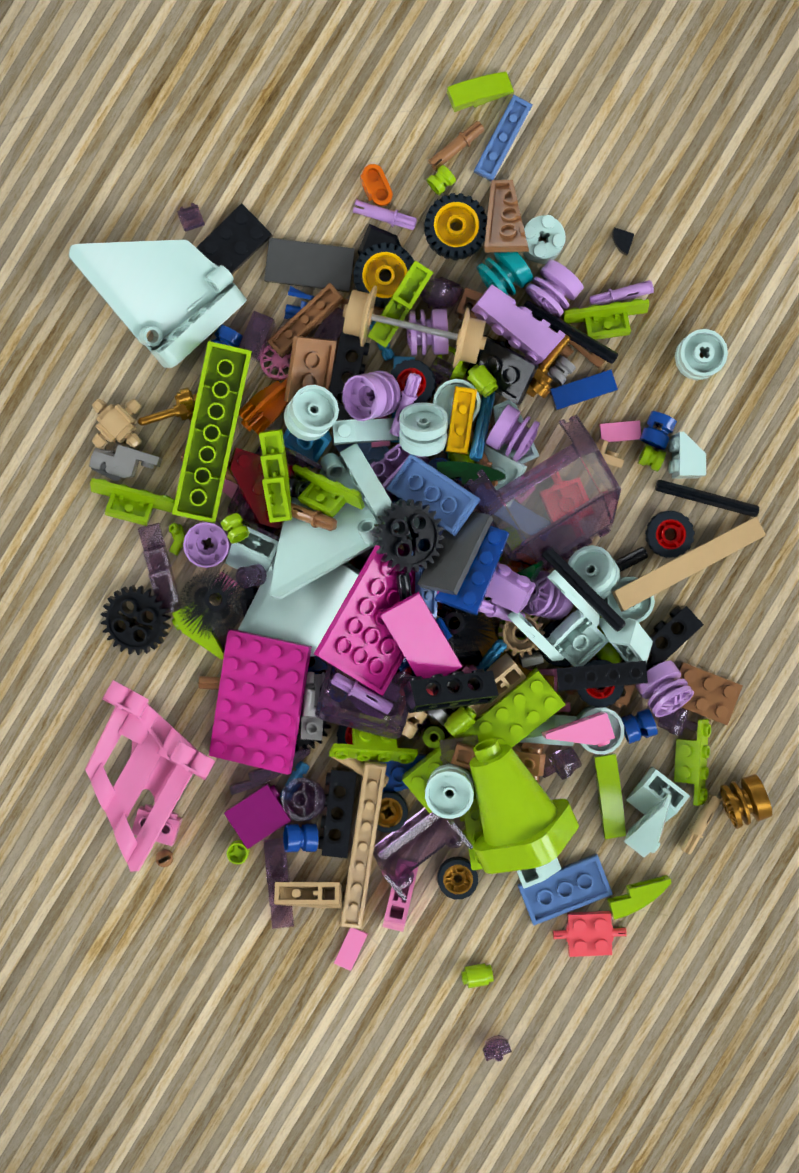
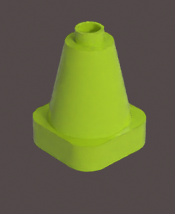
M490 738L478 743L473 748L475 757L471 759L469 764L483 833L476 840L473 848L484 872L495 874L533 869L553 861L559 856L579 827L567 799L551 800L510 745H500L497 738Z

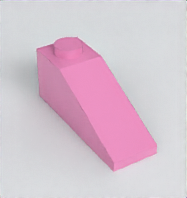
M603 711L541 732L542 736L546 739L597 745L598 747L609 744L610 740L615 738L608 715Z
M398 859L382 927L401 932L404 931L419 863Z

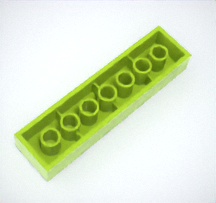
M208 341L172 515L210 523L216 522L252 353L250 350Z
M537 668L529 672L525 680L476 719L477 722L462 735H457L456 737L451 735L441 746L435 748L402 775V781L429 813H432L425 799L428 779L431 773L439 766L451 764L457 742L475 747L484 740L497 738L500 745L508 744L513 748L566 705Z

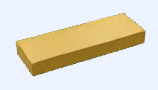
M455 386L446 452L468 454L477 389Z

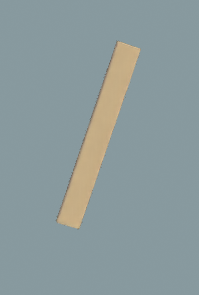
M753 517L618 588L612 594L621 612L761 539L766 534L758 518Z
M365 761L340 922L341 927L362 929L387 768L386 763Z

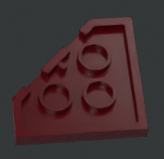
M234 448L229 471L240 487L239 490L246 503L249 504L258 524L279 530L282 521L272 523L269 521L262 483L264 474L261 455ZM287 464L289 478L295 476L292 469L293 466Z

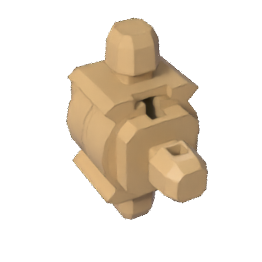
M97 399L92 404L93 409L97 414H100L96 419L99 423L95 427L101 433H97L92 440L98 448L105 446L108 443L107 440L114 443L126 441L133 448H137L141 444L140 437L134 433L137 429L134 424L138 420L133 414H137L142 406L136 399L130 400L126 404V408L120 404L116 406L110 404L108 406L101 399Z

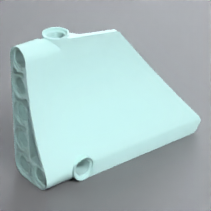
M188 240L87 243L70 246L69 258L138 341L149 349L164 368H172L179 364L247 301L242 292L232 282L234 278L229 270L223 265L218 267ZM148 331H152L154 336L151 342L146 337Z
M357 443L342 450L339 457L334 453H328L323 456L320 462L322 468L319 474L324 475L331 481H338L349 489L359 491L365 507L361 510L345 503L333 517L337 520V528L332 531L320 527L314 528L310 523L293 517L292 520L284 521L273 570L270 595L273 598L282 599L376 546L373 543L379 539L373 536V533L379 532V529L374 524H381L378 516H386L384 508L392 510V501ZM291 497V503L316 511L301 504L296 497ZM395 522L393 530L399 528V524L397 522Z
M275 556L238 630L312 646L310 657L316 656L314 655L315 650L361 571L349 562H346L282 599H275L270 595Z

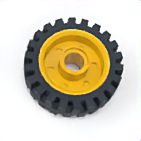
M451 193L449 196L444 195L441 199H437L428 210L424 223L426 240L433 251L435 250L439 256H444L445 259L463 260L468 256L471 257L481 248L485 241L487 215L484 212V208L479 205V202L477 200L474 201L469 195L464 196L462 193L455 195V193ZM456 222L462 226V229L460 231H453L450 225Z
M379 243L368 247L361 253L355 264L353 275L357 291L370 293L372 288L377 286L375 306L385 308L412 266L414 259L404 248L396 244ZM385 269L390 270L392 274L391 279L387 282H383L380 279V273Z

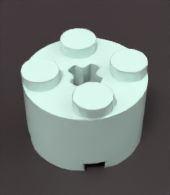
M541 215L531 219L524 228L529 252L522 253L530 261L546 264L549 259L554 260L560 254L565 244V231L562 224L551 215ZM540 236L547 239L545 243L544 241L539 242Z

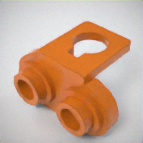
M367 165L360 175V182L367 198L378 206H386L393 197L387 178L379 165Z

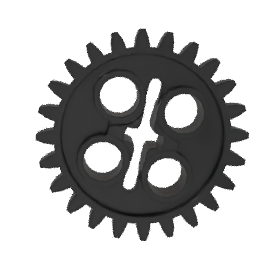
M408 499L407 503L405 500H399V506L396 503H391L392 510L389 508L383 509L386 516H378L381 524H374L379 529V532L373 533V536L378 537L379 540L374 542L373 545L380 546L376 553L384 554L381 561H389L388 567H395L396 571L400 572L404 570L405 573H410L411 569L413 572H419V567L421 569L427 568L426 562L434 563L432 556H439L436 549L443 548L438 542L445 539L444 536L439 535V532L444 530V527L437 526L441 518H433L436 511L428 512L430 505L422 506V501H416L414 504L413 499ZM416 517H418L420 520L418 528H416L414 525V520ZM395 522L399 524V531L397 533L393 530ZM421 539L424 541V547L422 550H420L418 547V543ZM400 544H402L404 547V551L401 555H399L398 553V547Z
M135 585L130 586L129 590L125 586L121 588V592L118 590L114 592L115 597H108L110 603L103 605L108 610L101 613V616L106 617L101 624L107 625L103 633H110L107 640H115L113 647L120 644L121 652L128 648L129 655L134 650H136L137 655H140L143 650L147 654L150 652V647L155 650L158 647L157 643L162 644L164 642L162 637H166L169 634L164 630L171 627L170 624L166 623L171 616L165 615L169 607H162L165 600H157L159 593L152 596L151 588L144 592L142 585L138 587L137 591ZM127 601H130V602L133 603V605H134V610H133V611L130 610V609H128V607H127ZM146 611L152 612L153 620L147 618ZM135 616L137 617L136 621L139 622L137 624L135 623V618H133ZM119 620L126 624V629L120 628ZM138 630H142L145 633V639L138 636Z

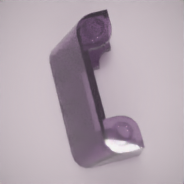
M328 663L315 716L324 721L391 739L400 738L409 712L403 688L415 676L404 671L395 674L384 695H379L393 703V707L387 715L352 695L349 697L347 692L332 685L331 680L336 672L354 682L355 679ZM358 682V684H360L361 686H363V687L369 689L368 687H366V686H364L363 684H361L360 682ZM366 695V697L376 702V700Z

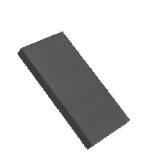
M269 238L264 281L324 289L331 283L337 291L350 292L355 248Z
M472 512L456 536L444 529L441 535L445 539L438 542L443 548L436 549L439 556H432L434 563H427V568L424 569L417 584L421 588L457 595L493 521L492 516Z

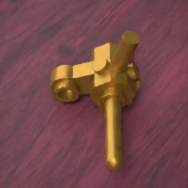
M565 335L543 362L538 364V369L526 392L534 398L536 394H539L541 397L546 398L551 392L550 388L552 386L550 383L553 379L547 374L549 372L548 368L570 342L568 335Z
M189 387L180 389V392H177V395H175L176 405H173V408L138 419V424L144 426L174 416L177 418L181 417L182 421L189 419L191 424L197 394H192Z

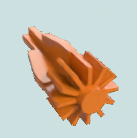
M287 378L282 383L277 380L259 391L239 410V415L243 419L240 423L249 432L253 429L259 435L260 432L265 431L281 415L289 403L284 401Z

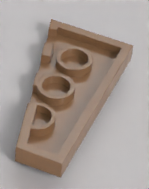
M491 180L484 244L485 253L529 252L513 180Z

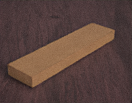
M329 283L267 340L268 344L283 358L292 350L294 336L306 337L345 301L344 297Z

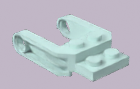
M554 569L547 578L577 607V610L572 612L550 634L549 638H545L520 612L515 613L512 611L507 617L552 661H560L566 658L574 667L584 666L609 640L597 628L600 615Z

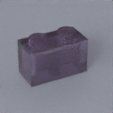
M253 311L238 348L252 351L250 359L260 362L261 355L268 343L267 340H269L276 324L275 320Z

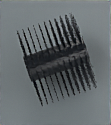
M212 568L208 579L206 578L208 572L205 578L202 575L203 573H201L200 577L197 575L196 577L193 576L194 579L192 580L196 583L189 579L191 584L189 583V586L186 584L185 588L182 589L184 593L180 594L183 595L181 597H184L180 600L185 601L179 603L185 602L190 604L177 605H183V608H178H181L185 616L186 622L184 624L192 620L188 626L198 617L203 616L195 630L201 624L198 633L203 630L200 635L201 637L202 633L208 629L205 632V635L208 634V639L210 638L209 628H211V625L212 634L213 632L215 633L214 637L217 630H219L218 634L220 630H222V633L225 626L229 628V631L231 627H236L234 623L241 622V616L243 617L241 615L242 611H245L241 608V606L245 605L237 603H247L239 602L240 600H246L241 599L243 598L239 591L241 586L237 588L239 585L237 584L231 588L235 584L234 582L224 591L223 588L228 579L224 584L223 582L227 573L224 577L222 574L214 577ZM197 586V587H198L197 590L194 591V592H195V593H194L195 595H194V596L190 595V594H192V593H190V592H192L191 590L195 589L194 587Z
M440 603L445 607L437 608V612L439 610L440 613H437V615L444 618L442 620H444L446 627L452 635L448 642L453 646L454 652L460 657V652H462V657L465 654L466 659V649L467 656L469 650L471 658L473 645L474 647L475 645L476 647L479 646V648L483 647L481 644H476V641L481 643L483 640L485 643L486 640L487 643L486 638L493 639L481 633L483 631H480L496 632L486 628L497 627H489L490 625L483 621L485 620L490 622L491 625H496L494 622L488 621L489 619L492 620L485 615L481 616L482 612H478L476 616Z

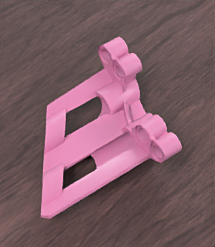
M112 680L102 700L114 705L115 708L85 770L98 801L110 821L116 841L130 872H137L141 869L191 776L195 774L206 780L216 761L199 752L185 737L162 718L148 704L149 699ZM121 735L132 740V751L114 786H112L104 765ZM148 789L153 794L155 804L135 838L127 817L142 790Z

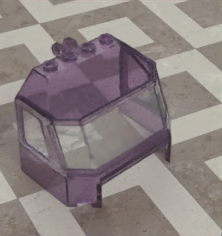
M577 415L571 416L569 418L570 422L566 423L564 419L558 422L572 444L496 491L483 469L477 473L479 477L475 481L471 479L464 484L466 490L481 499L474 511L491 515L493 521L490 526L509 532V537L502 552L509 566L525 569L542 560L544 565L541 570L547 572L553 568L542 557V553L548 547H552L564 560H567L574 554V550L591 545L593 543L592 539L598 535L602 538L611 532L610 528L613 526L621 488L593 438Z

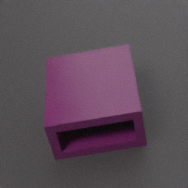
M269 782L224 812V815L247 849L292 819L291 814L293 812L286 802L282 803L279 798L281 794L275 785L271 786Z

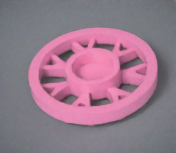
M270 345L266 346L260 356V365L263 372L271 379L285 380L288 374L285 375L283 369L289 368L291 354H286L281 358ZM269 350L274 353L272 357L266 355ZM264 362H272V365L264 367ZM274 368L279 370L277 375L271 374Z

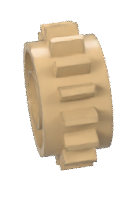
M526 614L525 618L544 635L545 632L539 629L543 626V623H536L538 616L532 619L531 615ZM505 620V625H499L503 632L498 633V636L503 637L504 643L507 644L506 652L510 649L513 650L512 656H515L517 652H520L521 657H524V652H528L531 656L533 648L539 650L528 637L524 640L516 638L515 632L518 627L513 622Z

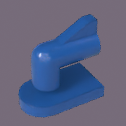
M290 286L288 291L289 296L309 300L315 297ZM301 300L300 307L287 304L284 319H290L295 316L309 302Z

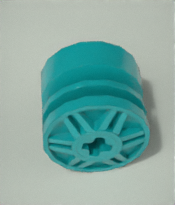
M494 252L497 263L491 258L485 259V264L480 263L477 266V271L487 289L494 285L507 295L510 294L512 296L516 294L513 283L523 288L533 280L530 268L518 252Z

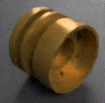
M756 774L741 779L742 789L734 781L730 782V788L726 784L720 786L723 808L736 829L741 828L743 822L746 825L751 824L750 814L758 822L772 817L769 797L764 785Z

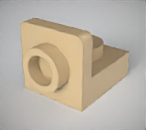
M600 439L599 442L595 443L592 451L594 460L622 468L624 460L618 458V453L607 450L606 454H604L608 441Z

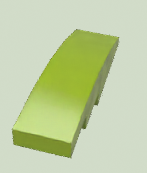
M414 261L380 316L403 321L434 272L419 262ZM376 322L367 337L386 348L399 327Z
M282 429L260 432L259 438L263 454L260 458L264 474L262 483L269 521L272 523L292 520L289 475Z
M616 754L594 756L604 838L611 839L626 836Z

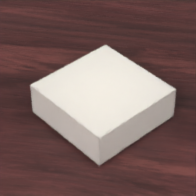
M538 650L532 651L531 656L528 653H524V657L519 655L523 668L544 663L543 656Z

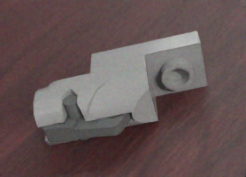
M118 445L115 453V450L95 448L89 466L92 470L117 482L121 478L134 477L139 461H142L141 466L153 469L154 465L160 467L162 458Z
M307 673L300 716L299 740H322L323 718H325L327 697V673Z

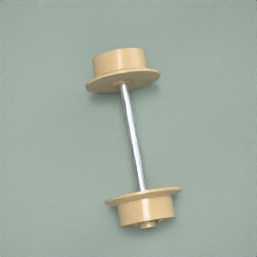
M374 286L370 293L353 290L348 304H345L343 317H345L343 333L358 336L361 347L366 342L372 321L457 340L453 368L457 366L459 361L476 364L479 350H484L487 337H484L483 333L486 321L470 317L468 307L465 311L462 327L457 334L373 314L377 286Z

